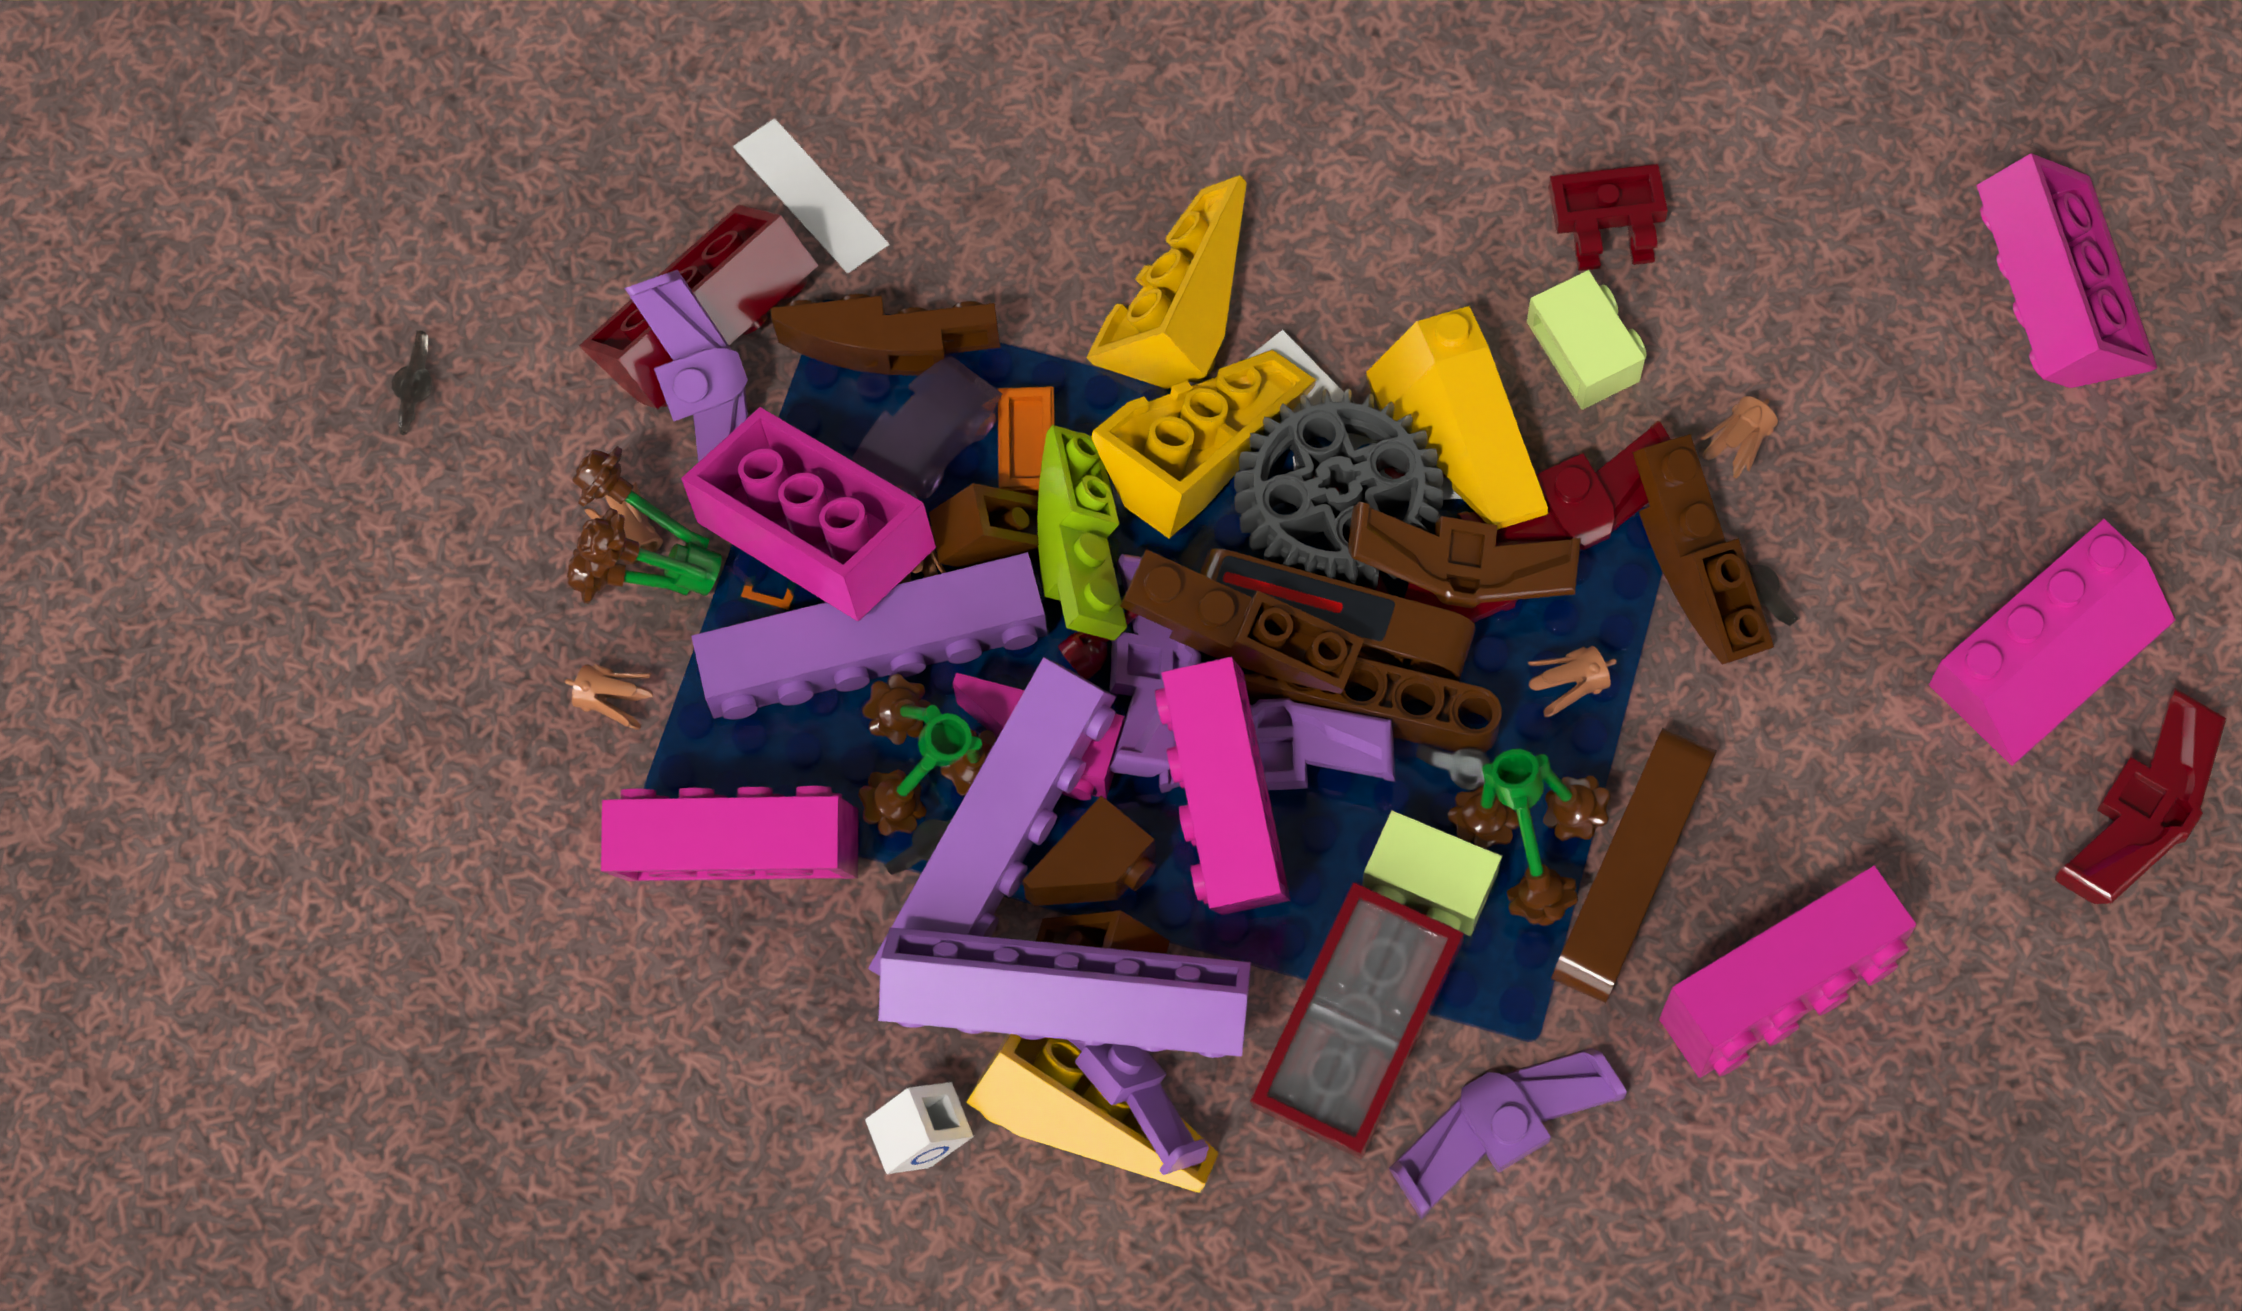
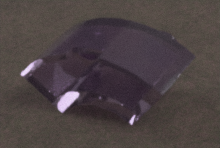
M952 356L934 364L908 385L909 389L915 394L894 417L886 411L883 412L852 458L853 462L917 499L930 497L941 484L944 478L943 471L965 447L973 442L982 440L992 429L996 420V415L993 411L1002 393Z

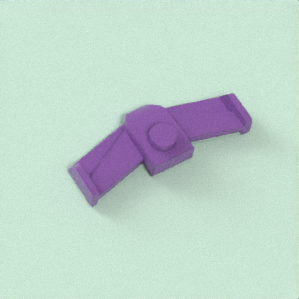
M678 270L624 289L673 359L672 362L655 367L654 370L673 421L693 415L699 462L748 418L745 385L748 379L738 352L730 348Z
M1121 554L1117 561L1118 573L1121 574L1125 594L1142 557ZM1138 616L1132 621L1134 634L1122 632L1115 641L1112 640L1110 693L1132 696L1110 765V771L1153 777L1170 769L1167 748L1176 746L1174 732L1169 731L1167 724L1162 725L1157 708L1155 690L1164 688L1161 672L1201 664L1202 655L1198 650L1170 639L1172 630L1142 616Z
M1290 698L1259 699L1255 704L1250 705L1268 790L1308 788L1307 764L1380 777L1395 782L1392 720L1293 702ZM1170 769L1159 774V788L1162 793L1172 791V788L1180 786L1179 782L1174 783Z
M1069 1040L1081 1050V1053L1075 1060L1076 1065L1111 1106L1124 1101L1127 1102L1163 1163L1159 1169L1162 1175H1167L1205 1161L1209 1149L1204 1139L1194 1141L1161 1085L1167 1073L1148 1051L1137 1046L1108 1043L1090 1046L1082 1044L1077 1040Z
M1593 1048L1506 1074L1488 1072L1464 1086L1461 1090L1460 1098L1389 1170L1420 1219H1423L1485 1154L1499 1173L1550 1142L1551 1136L1542 1122L1608 1102L1622 1100L1626 1096V1089L1604 1055Z

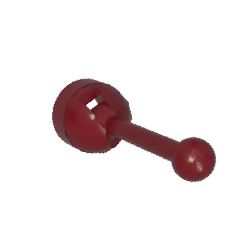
M1129 610L1124 612L1126 625L1139 615ZM1077 631L1062 641L1058 648L1078 674L1089 680L1107 662L1109 652L1107 641L1110 639Z

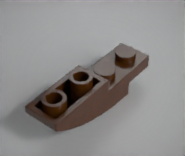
M850 294L837 301L815 303L810 300H796L784 307L771 308V318L778 343L807 357L856 371L912 376L948 374L946 354L1000 348L995 303L982 304L976 301H965L954 305L952 308L926 310L920 307L903 309L897 314L886 315L882 296L870 297L865 294Z
M1691 434L1632 452L1650 507L1639 511L1649 542L1677 601L1704 643L1722 665L1774 648L1739 538L1728 542L1725 540Z
M1147 549L1139 562L1120 607L1172 630L1170 639L1218 659L1232 657L1240 667L1287 682L1340 694L1345 688L1365 640L1258 590L1252 598Z

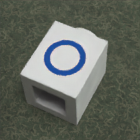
M952 1082L908 1087L865 1119L886 1174L932 1167L974 1137Z

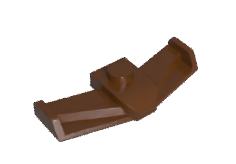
M1358 502L1353 508L1348 552L1351 557L1433 592L1443 604L1473 609L1480 603L1574 595L1576 593L1581 538L1495 546L1497 525L1442 516L1436 520L1435 534L1433 535L1370 508V505L1367 503Z

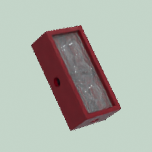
M1353 882L1250 1100L1252 1107L1362 1160L1463 944L1464 933Z

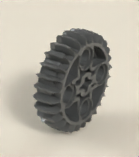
M1349 388L1345 391L1342 402H1332L1329 391L1325 389L1322 392L1321 404L1313 406L1307 396L1303 394L1300 397V411L1296 413L1282 403L1280 406V423L1264 417V436L1250 433L1251 452H1241L1239 457L1240 472H1236L1234 478V486L1236 492H1238L1235 496V510L1241 514L1239 519L1242 533H1251L1249 539L1252 552L1266 548L1264 553V560L1278 563L1282 560L1285 566L1336 580H1345V582L1357 585V578L1366 577L1371 587L1375 589L1378 586V571L1380 570L1353 559L1348 552V542L1345 539L1350 535L1352 511L1358 502L1367 503L1370 505V508L1380 512L1400 507L1410 502L1403 522L1429 533L1430 530H1435L1436 520L1440 518L1438 510H1441V507H1443L1444 493L1441 490L1443 472L1442 469L1436 468L1438 461L1437 450L1424 449L1428 438L1426 430L1411 434L1413 425L1411 414L1398 421L1393 420L1395 408L1393 402H1389L1382 411L1374 409V396L1372 393L1367 395L1362 405L1353 403L1352 392ZM1347 433L1361 435L1378 443L1354 450ZM1314 437H1323L1331 441L1332 444L1318 449L1311 447L1306 442ZM1286 450H1292L1298 470L1283 475H1276L1269 479L1270 472L1277 459ZM1394 467L1403 471L1405 475L1398 479H1389L1382 476L1379 471L1384 468ZM1335 487H1338V488H1339V491H1340L1343 495H1339V492L1337 491V489H1336ZM1280 503H1290L1298 507L1299 510L1292 515H1280L1274 512L1272 508ZM1324 532L1331 551L1316 549L1298 540ZM1388 574L1389 576H1391L1393 579L1396 580L1397 577H1395V576H1393V575H1391V574Z

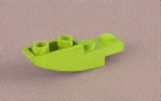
M1052 425L1046 434L1042 456L1037 515L1039 562L1044 596L1061 601L1066 628L1115 641L1127 628L1123 608L1120 607L1122 602L1107 540L1109 535L1119 525L1108 473L1091 436Z

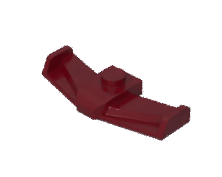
M1659 420L1650 426V429L1596 472H1594L1584 453H1581L1536 474L1548 507V514L1498 529L1495 546L1581 538L1580 549L1585 550L1609 539L1611 533L1649 503L1632 452L1671 440ZM1468 511L1457 513L1456 519L1486 523L1476 512L1468 513Z
M2174 688L2168 699L2150 766L2147 767L2130 757L2097 811L2114 820V822L2057 873L2055 880L2093 904H2111L2172 847L2185 842L2203 815L2201 806L2227 718Z

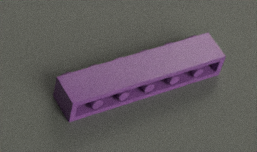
M1027 552L898 584L859 622L825 602L692 635L691 637L705 699L713 718L723 716L726 719H741L754 714L758 707L778 702L782 705H797L810 700L815 693L835 688L839 691H853L866 686L871 679L895 673L903 677H909L922 672L927 665L947 660L954 664L966 663L978 658L983 651L1003 646L1009 650L1022 649L1034 644L1038 638L1048 636L1042 602Z
M1043 657L894 921L893 928L985 937L992 936L999 920L998 917L993 915L1004 895L1011 897L1021 885L1028 869L1023 864V861L1033 843L1037 845L1042 844L1051 832L1057 818V814L1051 811L1062 792L1070 793L1082 777L1086 763L1081 758L1092 739L1097 742L1100 741L1109 729L1115 716V711L1110 707L1116 696L1057 662ZM887 936L868 968L879 976L881 955Z
M890 927L881 955L879 1021L897 1022L909 1028H918L925 1025L957 1028L962 1032L970 1034L985 1031L1017 1034L1022 1038L1030 1040L1045 1037L1077 1040L1082 1044L1090 1046L1108 1043L1137 1046L1140 1049L1151 1052L1169 1049L1198 1052L1203 1056L1211 1058L1226 1055L1242 1057L1251 962Z

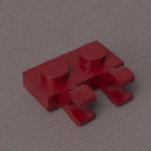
M1659 164L1550 176L1548 188L1557 234L1573 232L1578 271L1600 269L1599 254H1603V245L1599 229L1628 226L1632 264L1655 263L1653 248L1658 247V240L1654 223L1666 222L1668 211Z

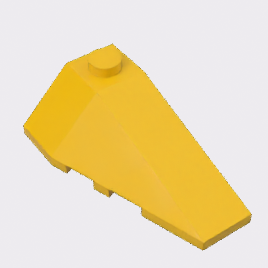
M1241 175L1205 187L1199 191L1166 236V242L1172 247L1171 250L1159 257L1152 266L1145 265L1135 278L1143 288L1128 308L1123 304H1116L1106 317L1086 357L1093 365L1164 389L1171 388L1173 385L1184 381L1198 382L1212 371L1215 365L1214 358L1225 337L1247 184Z
M1470 306L1416 321L1366 371L1368 384L1380 411L1389 402H1393L1395 406L1393 420L1398 421L1411 414L1413 418L1411 434L1426 430L1428 438L1424 449L1437 450L1438 461L1436 466L1442 469V472L1452 481V489L1487 524L1497 525L1498 530L1547 515L1548 507L1489 346Z
M1270 350L1220 368L1217 377L1191 386L1188 381L1173 385L1170 394L1147 401L1143 396L1129 401L1095 428L1091 439L1125 508L1170 539L1204 510L1236 472L1240 470L1239 457L1241 452H1251L1250 433L1264 436V417L1280 423V406L1282 403L1293 411L1300 403V397L1303 394L1307 396L1314 388L1316 379L1276 351Z
M1007 1034L966 1102L980 1111L990 1122L1002 1125L1018 1136L1198 1193L1205 1186L1219 1154L1205 1140L1209 1149L1204 1162L1162 1175L1159 1169L1163 1163L1127 1102L1124 1101L1111 1106L1076 1065L1075 1060L1081 1053V1050L1068 1039L1045 1037L1030 1040L1022 1038L1017 1034ZM1182 1119L1194 1141L1204 1139Z

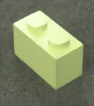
M1589 270L1530 298L1527 324L1581 410L1640 382L1647 356L1645 346L1638 333L1632 328L1627 330L1617 315L1618 306L1610 289L1606 285L1599 286Z
M1391 811L1365 868L1362 886L1471 936L1498 876L1502 856Z

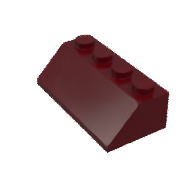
M737 205L658 276L678 270L727 344L730 345L739 336L750 334L762 326L768 318L766 312L781 299H788L801 291L807 284L806 276L817 268L818 264L781 215ZM631 299L579 346L639 403L658 410L661 406L667 407V403L654 368L672 362L673 359Z

